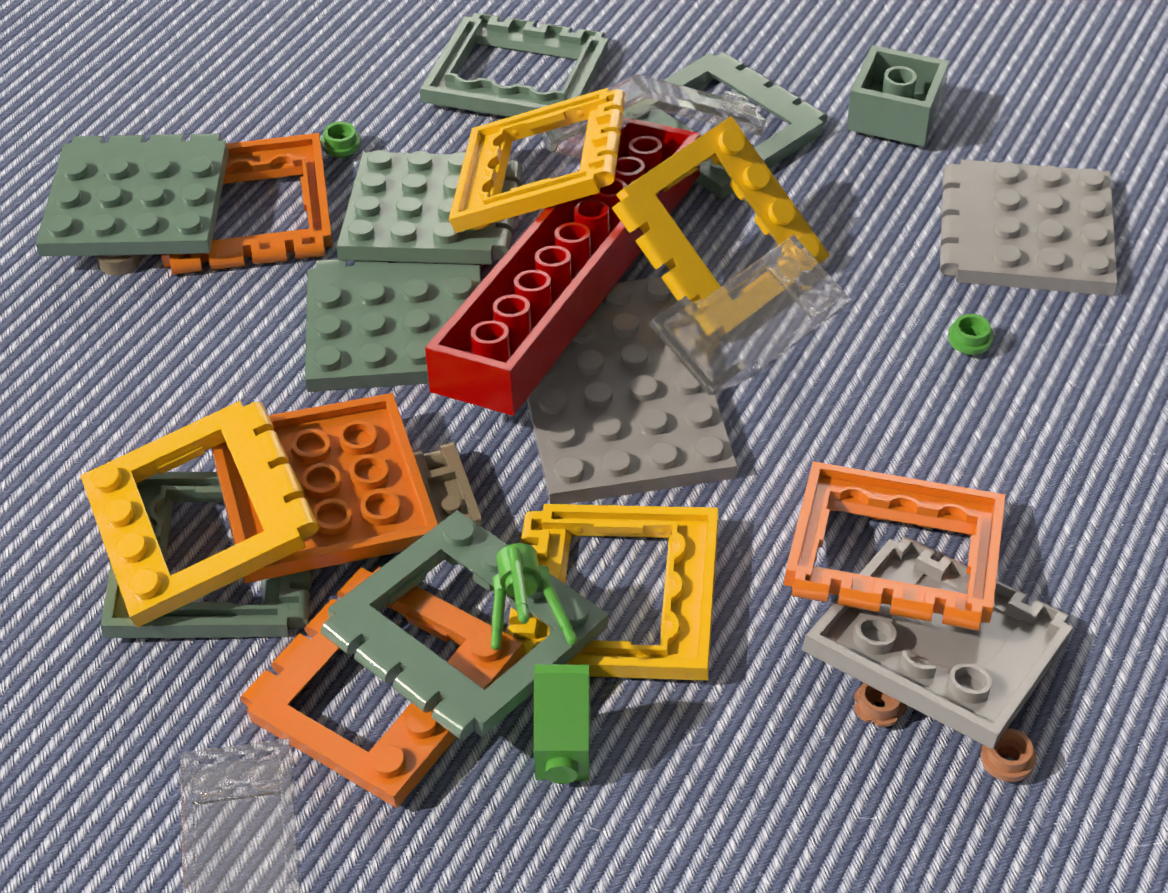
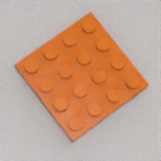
M393 393L269 415L274 431L279 437L289 459V464L294 470L304 492V498L309 503L319 529L312 536L303 539L305 548L243 577L244 584L402 552L438 525ZM225 441L212 447L211 452L234 544L236 545L264 530Z

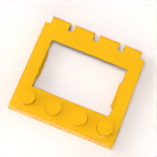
M608 88L472 128L448 219L455 233L469 229L480 230L487 227L490 223L600 193V188L611 185L615 178L616 160L626 101L624 91L619 89L609 91ZM588 119L580 171L553 179L550 177L501 193L513 141Z
M732 116L623 188L616 194L620 202L612 207L629 233L638 228L642 230L644 235L635 240V242L655 270L663 264H666L670 271L661 278L679 304L683 306L691 300L696 306L687 315L704 339L713 333L716 334L718 339L725 336L830 257L825 247ZM711 158L715 165H720L725 169L731 178L730 187L740 200H745L749 203L756 214L754 221L764 235L773 237L780 247L779 256L784 262L773 272L769 270L737 294L738 298L733 301L726 295L656 196L660 191L666 192L698 169L697 166Z
M238 401L80 475L129 617L137 628L305 548L303 539L312 536L319 529L309 503L304 498V492L294 470L289 464V459L279 437L274 431L269 415L261 402H252L243 407L241 401ZM226 441L264 531L170 576L136 483L159 472L161 474L166 473L206 454V450Z
M544 504L543 511H529L525 514L521 543L533 546L537 551L539 565L547 566L549 573L564 584L566 583L572 536L669 538L659 645H632L631 641L593 640L566 665H589V677L708 681L719 525L718 508ZM510 607L508 620L510 626H508L506 634L524 643L526 655L550 635V627L535 617L529 618V621L525 624L520 623L518 612Z

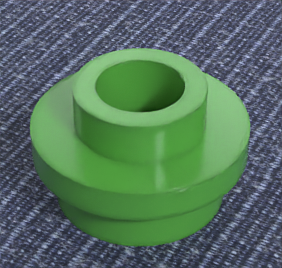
M339 121L329 124L324 129V134L321 137L322 150L326 154L337 158L348 157L361 146L360 134L348 122Z
M977 314L961 315L950 326L948 331L949 344L955 350L964 354L977 355L984 353L990 349L993 343L994 334L987 319Z

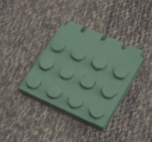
M220 133L191 134L190 141L185 140L184 134L150 135L149 142H145L144 135H111L108 143H105L103 136H74L72 143H64L62 146L36 240L39 256L210 253L229 155L226 140H222Z
M385 150L362 152L337 243L338 260L492 264L493 259L501 260L510 249L515 217L490 223L487 227L480 230L469 229L455 233L448 219L465 152L453 154H430L425 151L389 153ZM515 160L508 161L501 193L511 191L512 188L520 186L523 169L520 162Z
M316 260V268L307 269L305 383L307 392L429 384L425 347L481 283L480 265L426 262L390 263V261L355 260V266H348L347 260Z

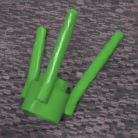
M514 543L502 548L496 555L498 574L492 578L494 603L491 648L498 650L501 647L506 594L515 598L518 619L520 623L525 624L529 621L527 597L533 595L537 591L538 586L541 587L568 644L571 646L576 645L578 639L551 583L549 568L539 565L535 548L524 543Z

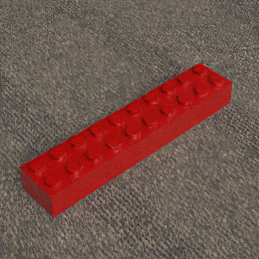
M624 117L614 182L609 186L600 188V193L545 208L426 345L425 354L430 392L514 416L642 251L635 242V240L644 235L642 230L638 228L629 233L612 209L613 206L620 202L616 194L699 138L700 133ZM700 165L697 166L698 169L681 182L666 192L662 190L656 195L669 214L700 176Z

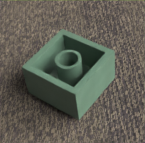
M872 45L851 89L846 130L860 132L868 136L897 140L905 144L925 146L944 99L949 61Z

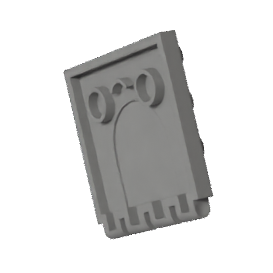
M962 159L960 164H948L943 168L940 272L942 274L956 276V282L1114 296L1117 286L1110 171Z
M906 536L899 543L889 539L859 573L860 575L967 594V584L969 581V574H966V565L946 555L938 562L934 560L937 551ZM996 580L990 623L980 622L979 631L942 624V614L933 613L932 621L928 622L890 615L891 605L881 603L879 612L838 605L837 599L805 635L802 651L993 750L1067 644L1073 627L1067 624L1068 614L1037 599L1029 606L1025 604L1027 594Z

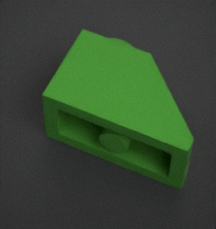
M534 664L535 779L549 780L557 784H567L575 780L589 781L591 734L589 665Z

